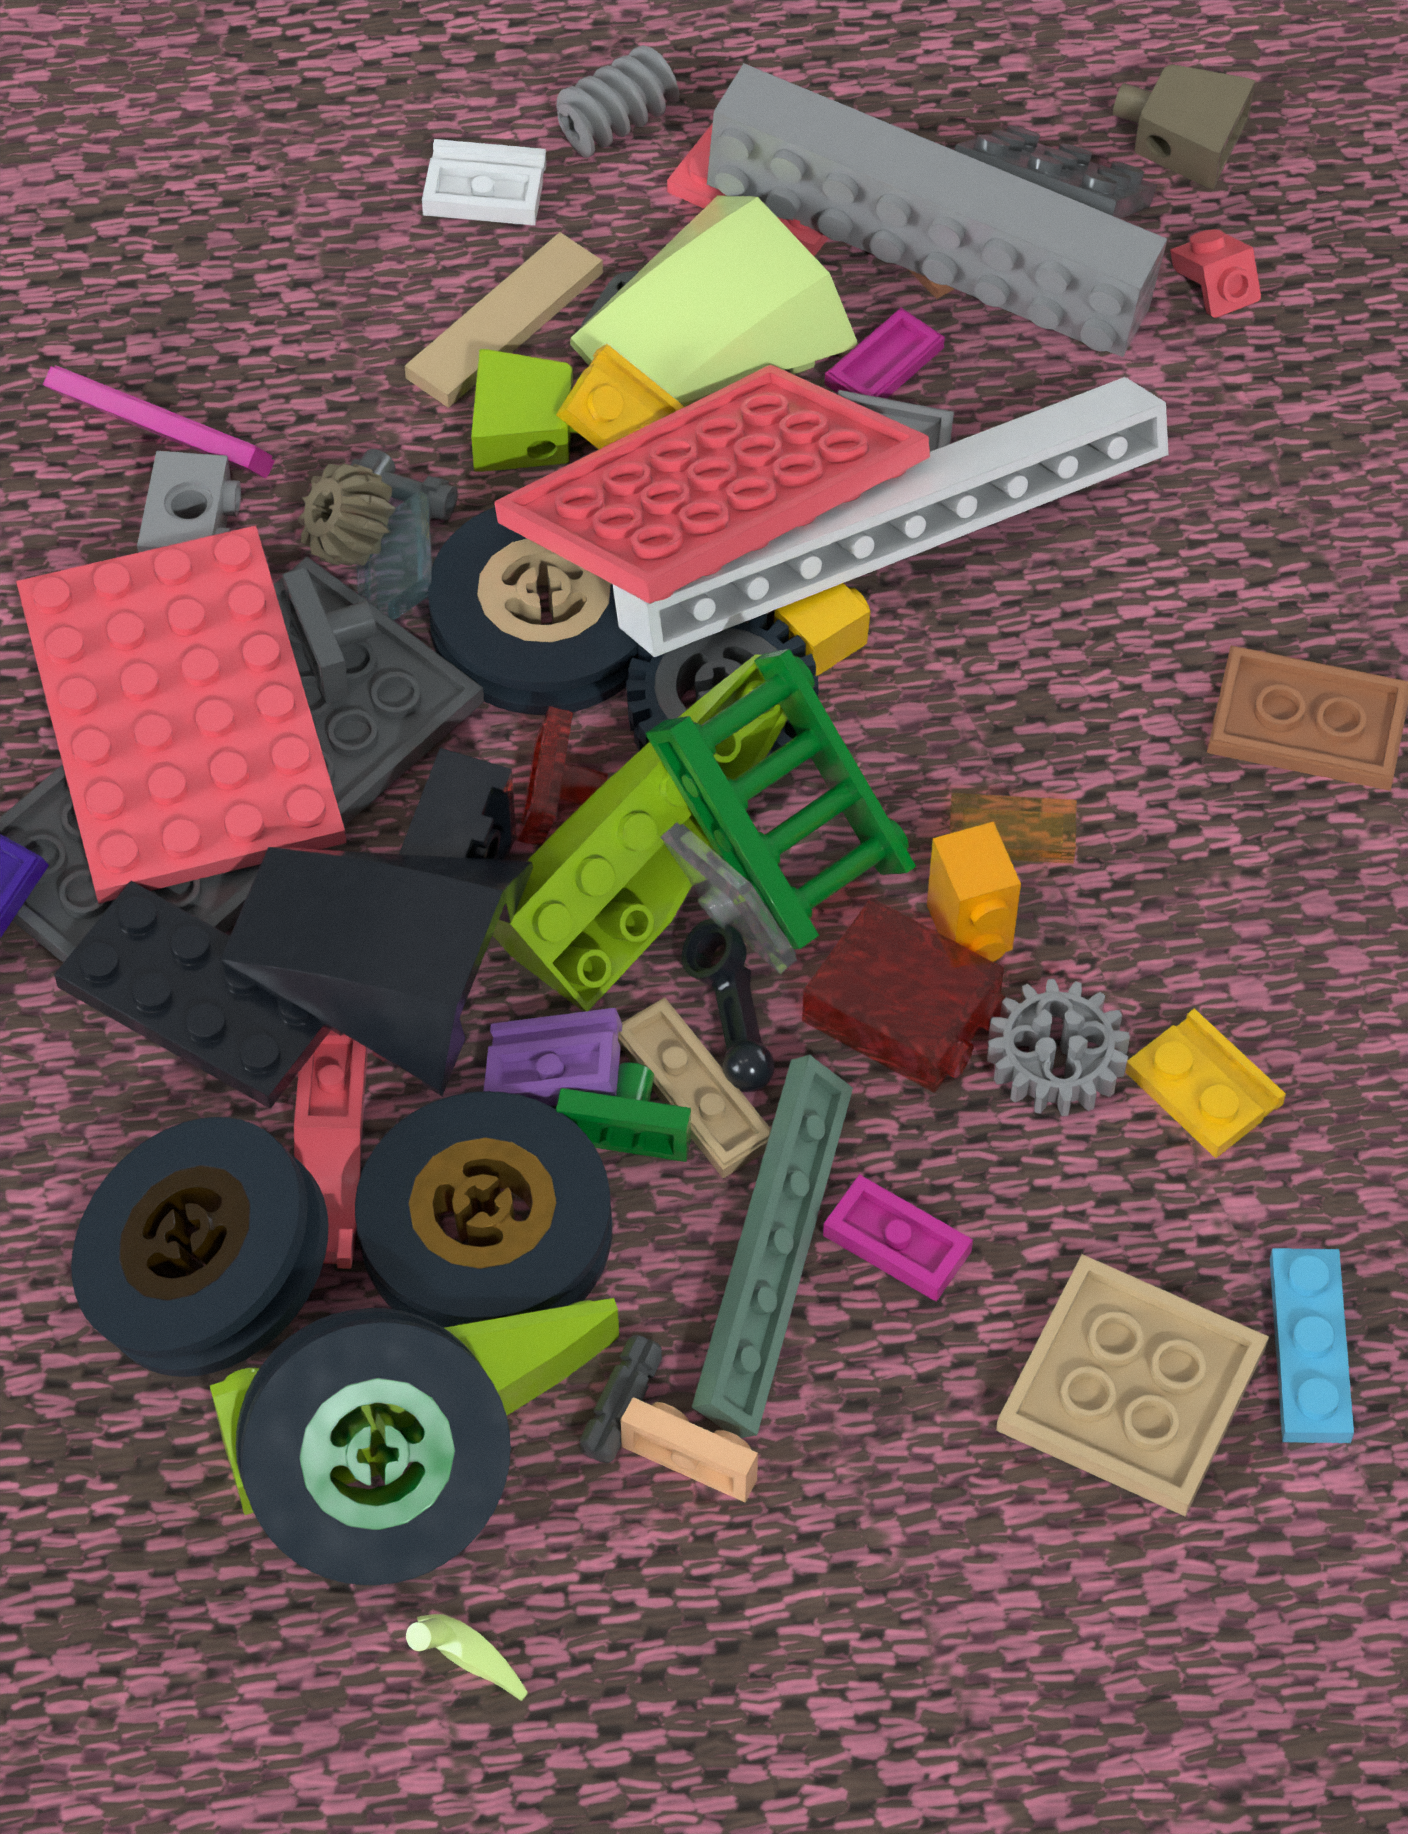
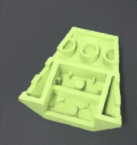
M717 195L571 337L570 345L590 365L594 359L595 351L608 344L686 407L770 364L785 371L789 370L794 375L814 368L815 361L837 354L840 358H843L858 345V342L830 273L761 199L753 196Z

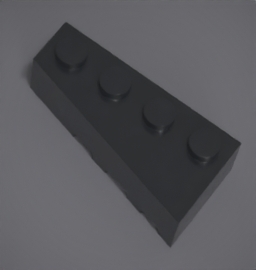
M440 748L399 854L506 860L516 839L512 769Z

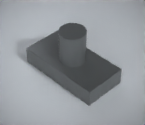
M306 567L282 574L288 613L326 704L350 697L346 663L340 647L378 635L376 622L369 603L363 601L325 613Z

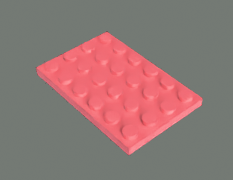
M770 364L494 501L497 522L651 604L670 597L674 591L702 576L718 572L723 565L750 551L764 548L768 545L769 541L796 527L810 524L817 516L842 503L856 500L860 497L861 493L888 479L903 475L907 469L930 458L929 437Z
M256 525L16 581L98 904L115 900L130 881L152 891L259 865L262 863L268 847L320 850L347 843L343 821Z

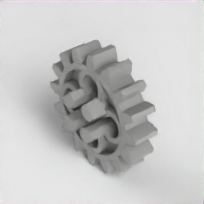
M1055 979L1047 980L1045 993L1037 994L1034 988L1026 984L1022 986L1020 1003L1006 997L1002 1001L1000 1017H992L988 1038L991 1040L988 1041L987 1062L995 1063L993 1080L996 1084L1013 1082L1010 1099L1015 1103L1027 1095L1035 1098V1113L1041 1114L1046 1108L1047 1103L1051 1102L1057 1103L1061 1116H1068L1071 1102L1077 1100L1086 1110L1090 1111L1094 1109L1097 1092L1111 1097L1115 1091L1117 1077H1124L1128 1060V1056L1125 1054L1128 1051L1130 1036L1129 1032L1120 1031L1122 1019L1120 1010L1104 1013L1105 995L1099 992L1089 1000L1081 997L1082 983L1077 981L1072 984L1068 993L1059 992ZM1052 1016H1057L1063 1020L1060 1048L1063 1054H1067L1064 1068L1065 1079L1057 1078L1052 1074L1056 1052V1043L1053 1038H1050ZM1088 1042H1093L1099 1047L1091 1049L1087 1048ZM1029 1046V1052H1022L1017 1047Z

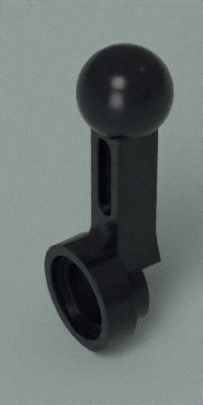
M709 918L697 924L688 934L682 948V965L690 976L704 984L712 985L715 990L727 1049L722 1064L725 1077L734 1087L739 1088L741 1092H755L764 1088L770 1082L774 1073V1060L770 1051L762 1045L750 989L751 970L744 966L747 955L746 945L737 928L719 918ZM726 942V949L722 959L715 966L711 967L714 952L721 944Z

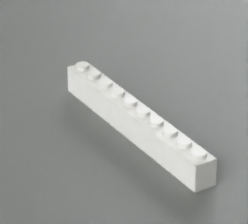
M1123 377L930 452V458L907 469L903 475L888 479L861 493L860 497L856 500L842 503L817 516L810 524L796 527L769 541L768 545L764 548L744 554L723 565L718 572L702 576L674 591L670 597L649 604L613 584L619 628L653 657H657L1167 456L1169 454L1166 402L1128 378Z

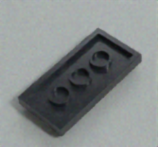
M133 881L129 882L54 974L59 989L270 1109L331 1031L320 1024L317 1017L297 1005L294 1007L290 1006L223 966L220 959L230 938L229 935Z

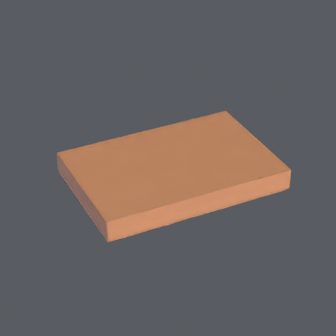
M1231 645L1207 753L1390 791L1408 706V681Z

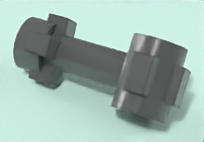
M369 449L360 460L354 459L350 464L352 466L353 464H358L373 470V473L381 475L382 482L392 487L391 497L416 505V515L447 521L454 511L458 496L456 486L449 485V481L438 477L427 476L424 482H420L395 474L396 466L394 461L381 450Z

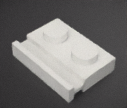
M434 139L433 156L430 158L422 197L424 216L524 225L536 224L543 186V173L546 170V149Z

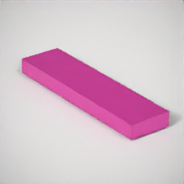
M57 365L55 367L50 366L43 383L45 387L65 398L203 454L228 456L229 464L265 479L275 462L272 459V455L253 444Z

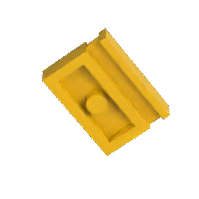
M606 344L595 351L594 359L589 367L582 372L556 416L596 448L601 449L684 408V406L611 346Z
M1195 1008L1187 1014V1018L1177 1026L1172 1025L1127 1060L1125 1073L1215 1158L1260 1124L1263 1118L1274 1109L1277 1110L1284 1104L1286 1093Z

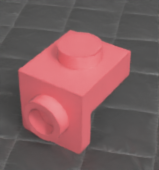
M1211 229L1195 233L1190 237V242L1170 249L1173 268L1176 272L1201 285L1205 310L1208 315L1217 318L1254 304L1261 299L1252 246L1223 233L1221 230Z

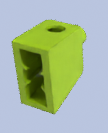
M479 349L471 435L474 472L546 466L569 462L571 432H578L556 416L573 388V367L566 362Z

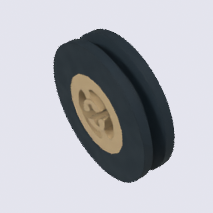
M495 507L476 515L464 523L449 537L438 552L428 583L430 631L433 646L437 654L483 687L484 702L517 713L558 715L576 712L602 703L627 687V680H629L628 668L632 658L639 659V644L619 628L612 583L499 524ZM548 585V601L552 614V625H541V606L537 594V586Z

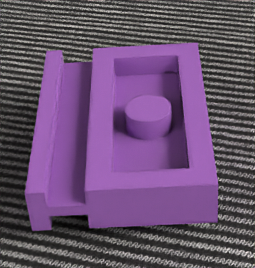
M616 1008L492 1023L490 1032L493 1036L492 1046H488L484 1091L517 1094L535 1099L549 1106L557 1105L561 1088L616 1096L621 1047L618 1042V1033L622 1031V1022Z

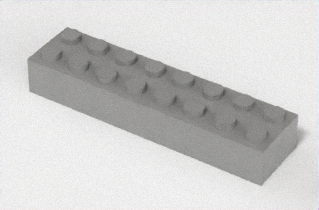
M744 63L714 110L707 185L719 189L727 196L759 197L779 218L792 221L793 219L799 220L800 224L821 232L831 240L845 242L875 255L884 262L895 263L923 276L925 275L936 284L947 285L978 298L986 305L1000 307L1031 320L1041 328L1052 329L1081 341L1096 351H1108L1124 357L1150 308L1167 243V238Z

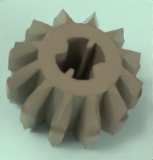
M345 463L341 465L328 464L322 476H313L311 480L312 490L309 496L302 497L305 502V509L298 517V522L305 527L301 533V543L309 546L311 554L320 557V560L337 566L340 564L364 566L369 560L370 554H380L383 535L391 533L387 526L388 519L396 509L388 503L392 496V487L382 482L381 475L373 473V470L358 464H353V466Z

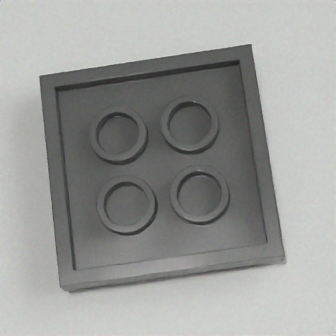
M1008 125L1006 131L993 130L992 134H978L975 139L956 144L954 149L959 153L1119 219L1150 207L1157 188V184L1143 180L1145 172L1137 167L1121 162H1112L1110 168L1091 162L1092 153L1083 148L1061 143L1057 150L1038 143L1040 138L1038 133L1013 125Z

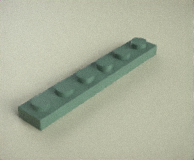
M811 1055L795 1058L790 1062L692 1404L693 1409L724 1430L740 1438L757 1436L853 1090V1087Z

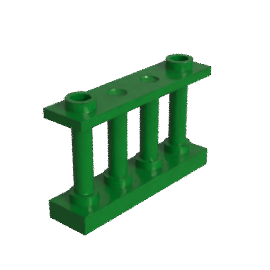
M790 649L765 653L756 658L754 661L766 681L702 725L693 722L690 716L664 720L645 733L755 920L775 950L801 949L818 937L819 934L810 920L812 909L872 866L881 875L904 874L917 867L907 851L909 842L906 834L894 820L887 817L813 690L815 682L810 669L799 657L794 656ZM779 703L798 736L734 780L726 777L713 756L716 754L715 746ZM811 758L829 790L768 833L758 832L746 812L748 800ZM843 812L861 844L800 887L790 886L778 866L780 855Z

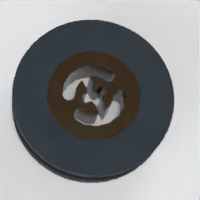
M209 1117L172 1126L152 1136L127 1154L106 1176L87 1205L75 1236L72 1251V1283L79 1307L94 1329L112 1344L116 1345L134 1362L153 1372L169 1376L190 1377L215 1373L232 1367L259 1352L273 1341L296 1317L311 1294L321 1272L328 1243V1214L323 1194L316 1180L304 1165L291 1155L271 1134L253 1123L229 1117Z

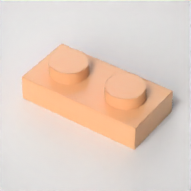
M634 1397L632 1398L621 1418V1442L623 1448L746 1502L757 1481L758 1453L751 1450L746 1441L725 1430H716L712 1433L692 1424L681 1411L668 1404L655 1402L650 1405Z

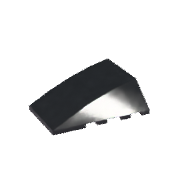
M268 847L220 960L223 966L290 1006L294 1007L297 1005L317 1017L320 1024L340 1036L344 1033L372 1050L375 1057L395 1069L399 1066L422 1080L425 1087L443 1096L465 1041L460 1015L498 920L508 923L512 922L533 870V863L529 861Z

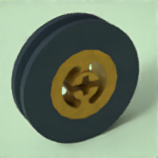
M491 1091L458 1094L432 1102L409 1114L387 1132L376 1145L366 1161L356 1191L355 1220L363 1261L374 1287L392 1309L419 1315L443 1328L564 1307L584 1301L599 1280L611 1248L613 1228L610 1188L605 1167L595 1146L587 1135L563 1113L556 1112V1109L540 1101L517 1094ZM511 1192L522 1198L531 1210L529 1217L524 1221H515ZM446 1211L454 1212L459 1242L447 1236L438 1225L440 1216ZM468 1238L469 1245L461 1244Z

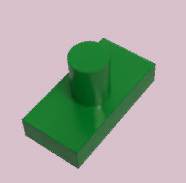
M638 1063L620 1064L616 1096L561 1088L556 1112L563 1113L587 1135L595 1148L687 1162L691 1142V1108L649 1102L655 1075L648 1067Z

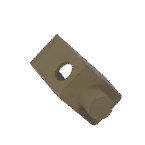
M1171 64L1164 67L1152 92L1123 83L1114 103L1113 115L1138 123L1135 144L1136 154L1205 187L1214 189L1249 119L1256 80Z

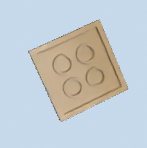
M1082 1254L998 1417L996 1431L1186 1517L1266 1349L1269 1336Z

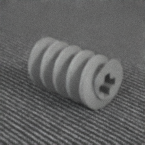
M641 45L632 49L628 56L624 55L614 59L611 66L607 65L597 69L593 76L581 78L575 87L570 86L562 89L557 96L558 121L572 147L582 157L589 158L595 152L594 141L602 148L608 147L613 141L612 132L618 137H625L630 133V122L636 127H642L647 124L648 112L654 117L663 115L666 110L665 99L672 103L678 102L679 89L676 78L663 56L653 48Z

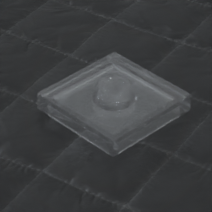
M676 823L660 837L700 896L698 899L699 904L719 927L724 929L730 924L737 928L743 937V941L780 974L797 960L795 957L796 952L750 882L685 825Z

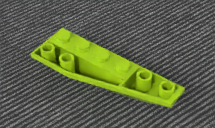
M755 654L678 718L690 716L693 722L702 725L764 683L766 680L754 661L761 655ZM779 703L715 746L716 754L713 756L726 777L734 780L766 758L788 720ZM650 742L591 795L527 860L533 863V870L511 923L498 920L493 932V937L513 959L583 1012L589 1011L672 922L713 850L712 845Z
M609 1298L598 1301L584 1300L569 1306L445 1327L444 1329L452 1333L473 1353L493 1382L502 1400L506 1415H509L563 1381L619 1338V1319L615 1299ZM245 1368L235 1371L227 1376L224 1381L209 1385L223 1444L244 1515L254 1512L240 1478L236 1455V1431L245 1394L259 1368ZM377 1402L360 1406L353 1410L362 1408L371 1425L370 1446L361 1449L370 1465L371 1477L380 1475L375 1466V1450L377 1445L385 1443L375 1424V1408H381L391 1414L400 1427H409L415 1421L413 1414L398 1405ZM348 1413L338 1421L333 1431L339 1429L345 1417L348 1416L350 1413ZM344 1465L334 1467L330 1473L346 1485L359 1481L353 1476L348 1467Z

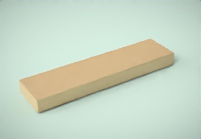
M559 232L405 365L406 379L449 408L476 384L479 349L512 353L603 274V260Z

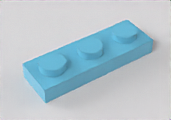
M1272 1248L1270 1273L1282 1442L1351 1443L1354 1427L1339 1249Z

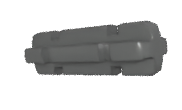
M634 1335L627 1340L620 1355L622 1361L620 1365L614 1367L593 1412L596 1415L594 1419L588 1421L580 1437V1451L587 1457L602 1463H610L614 1460L622 1444L620 1439L621 1418L633 1397L641 1401L643 1400L649 1387L647 1382L654 1377L662 1360V1347L657 1342L640 1335Z

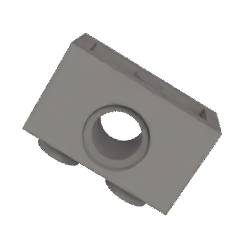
M156 451L137 543L138 553L231 531L230 528H226L228 516L237 517L239 514L241 485L240 481L231 480L228 456Z

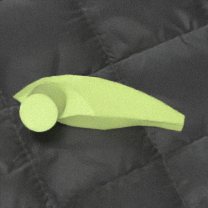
M430 1614L417 1617L418 1622L409 1626L406 1639L408 1645L413 1650L423 1651L436 1647L455 1664L470 1673L495 1683L522 1701L528 1694L517 1674L496 1648L480 1633L462 1621L444 1614Z

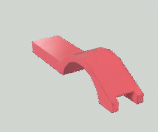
M331 1030L298 1072L294 1118V1157L312 1174L325 1200L329 1227L328 1243L323 1264H337L338 1268L351 1269L358 1233L355 1220V1199L361 1176V1140L368 1048L344 1033L340 1036Z

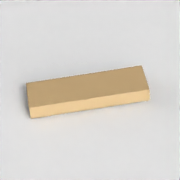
M665 997L622 1022V1031L618 1033L621 1051L631 1063L644 1065L653 1071L655 1077L652 1090L663 1104L691 1108V1139L722 1178H725L765 1153L771 1128L739 1088L734 1087L727 1080L722 1067Z

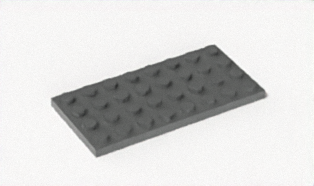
M308 556L290 570L307 568L325 613L366 601ZM282 577L274 584L275 592L345 827L484 702L483 687L369 603L376 622L378 635L340 647L346 663L350 697L326 704L288 613ZM62 764L0 817V834L41 856L49 864L12 921L64 963L115 900L98 904ZM261 864L152 890L151 892L226 933L236 924Z

